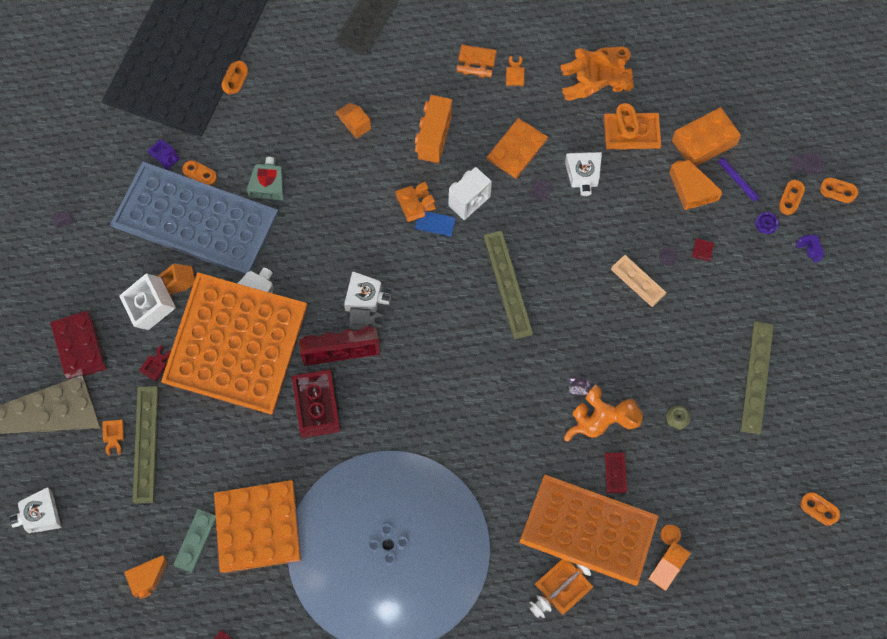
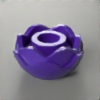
M763 212L755 220L756 228L763 234H772L779 227L777 217L771 212Z

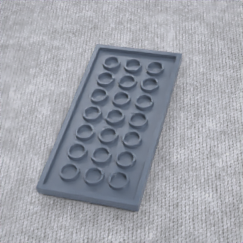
M142 162L111 222V226L245 276L249 271H252L279 212L277 209Z

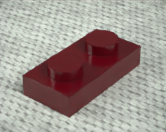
M605 453L606 494L627 493L625 453Z

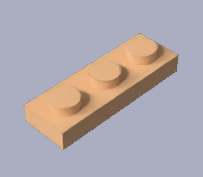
M626 255L612 266L611 270L651 307L655 306L666 295V292Z

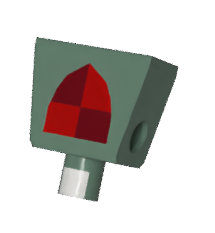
M266 157L264 165H255L247 187L249 198L284 200L283 172L280 166H275V158Z

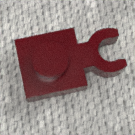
M161 345L156 349V356L149 355L139 369L141 374L155 382L158 381L165 371L166 364L164 361L169 359L171 353L168 350L165 355H161V352L164 350Z

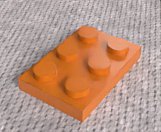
M636 113L639 132L632 139H627L621 135L616 114H604L605 148L660 149L659 113Z
M518 118L487 156V160L517 179L548 140V136Z

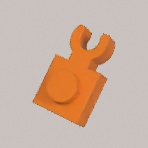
M510 56V67L506 68V85L524 86V68L521 67L522 57H519V61L515 63L512 61V56Z
M123 420L102 422L104 443L109 442L105 448L107 455L111 456L112 448H117V453L121 455L122 448L119 445V441H124Z

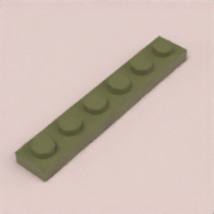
M498 231L484 235L485 245L513 339L531 336L533 332L503 233Z
M756 321L753 323L740 429L742 432L761 434L773 324Z
M157 386L137 388L133 482L134 504L154 503L159 391Z

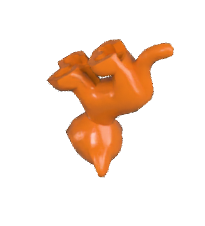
M595 385L585 398L595 408L594 412L589 417L587 415L588 406L584 403L578 405L572 414L576 418L578 425L573 426L566 432L564 440L569 442L578 433L596 438L603 434L609 425L617 422L626 429L638 428L643 421V413L632 398L622 401L616 407L604 403L601 400L602 391Z

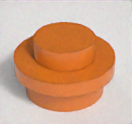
M670 524L664 526L661 530L660 535L664 543L671 545L673 541L675 543L679 542L681 532L677 526Z

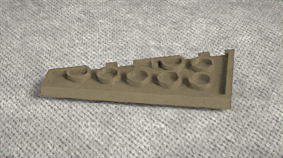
M83 375L0 405V434L83 430L90 428L101 429Z

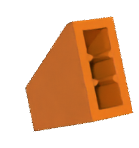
M680 160L671 165L669 173L684 210L720 200L722 191L690 160Z

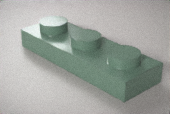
M197 510L173 564L174 567L190 573L194 572L215 524V515Z

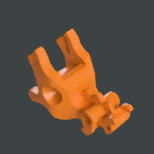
M583 48L576 49V59L561 65L563 76L577 73V80L580 81V83L574 86L562 88L565 100L586 98L608 85H611L615 92L631 91L634 87L633 72L631 68L625 69V60L618 59V62L612 63L609 57L600 51L590 52Z

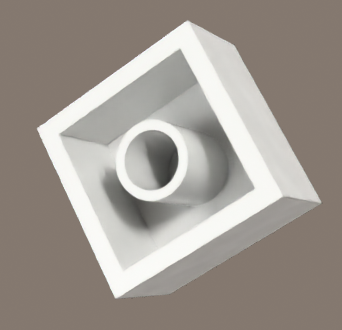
M477 167L471 171L468 170L458 183L455 182L450 186L449 207L465 220L490 198L492 181Z
M147 273L120 295L134 327L151 329L176 308L161 277Z

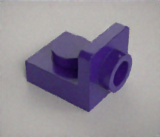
M161 139L147 150L149 155L159 161L166 170L180 160L173 147Z
M809 234L803 235L795 245L797 249L807 246V255L809 258L812 257L813 263L821 261L824 256L817 234L812 236Z

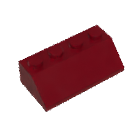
M367 326L355 331L347 329L343 330L342 333L335 334L327 332L322 336L308 335L299 339L300 354L304 366L380 355L376 327Z

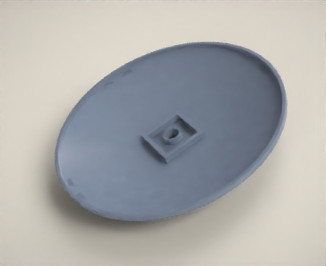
M378 451L353 457L324 474L310 488L297 508L301 561L288 563L292 584L299 600L313 620L337 639H438L453 629L468 614L482 591L490 558L489 533L483 512L476 498L463 481L446 467L429 458L401 451ZM386 540H391L394 543L393 549L389 551L383 549L382 545Z

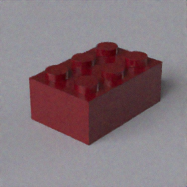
M88 310L50 322L63 372L68 380L107 369L93 318Z
M331 370L292 376L301 438L341 432Z

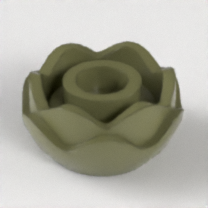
M675 405L666 413L667 423L671 427L680 430L690 423V412L684 406Z

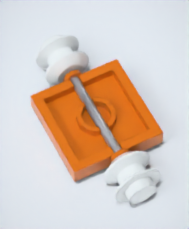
M564 559L559 561L535 583V586L545 597L537 596L538 601L536 603L530 602L532 613L537 618L540 616L545 618L544 612L546 610L552 611V603L564 615L593 588L583 576V574L590 576L591 569L578 564L576 569L570 561Z

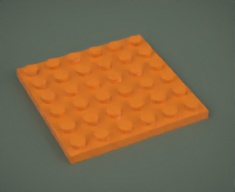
M197 272L161 383L273 415L308 304Z

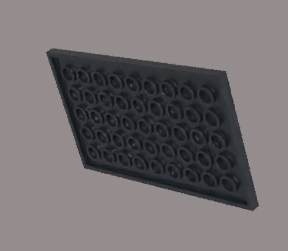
M154 0L107 89L102 103L202 137L224 92L222 89L223 78L230 64L239 61L268 0Z

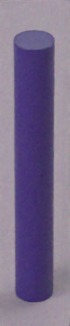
M724 157L718 161L754 202L760 198Z

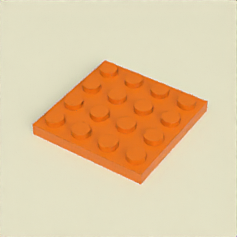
M292 480L214 493L219 568L221 573L301 561L295 489Z

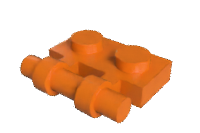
M461 45L458 63H464L465 65H457L456 72H461L463 75H479L481 78L485 76L492 77L493 70H487L486 67L494 68L497 50ZM470 65H477V66H481V67H480V68H475V67H470Z

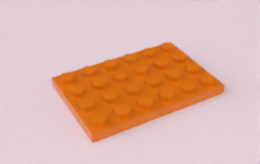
M544 474L519 543L637 586L659 516Z

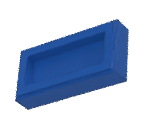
M426 211L424 212L425 217L417 219L415 229L452 237L456 218Z

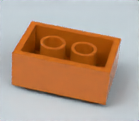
M431 95L430 100L425 102V116L421 117L419 128H421L420 133L416 134L415 152L418 153V159L439 163L452 119V99Z
M720 107L677 129L674 132L672 142L686 161L690 160L695 166H698L736 146L741 134Z

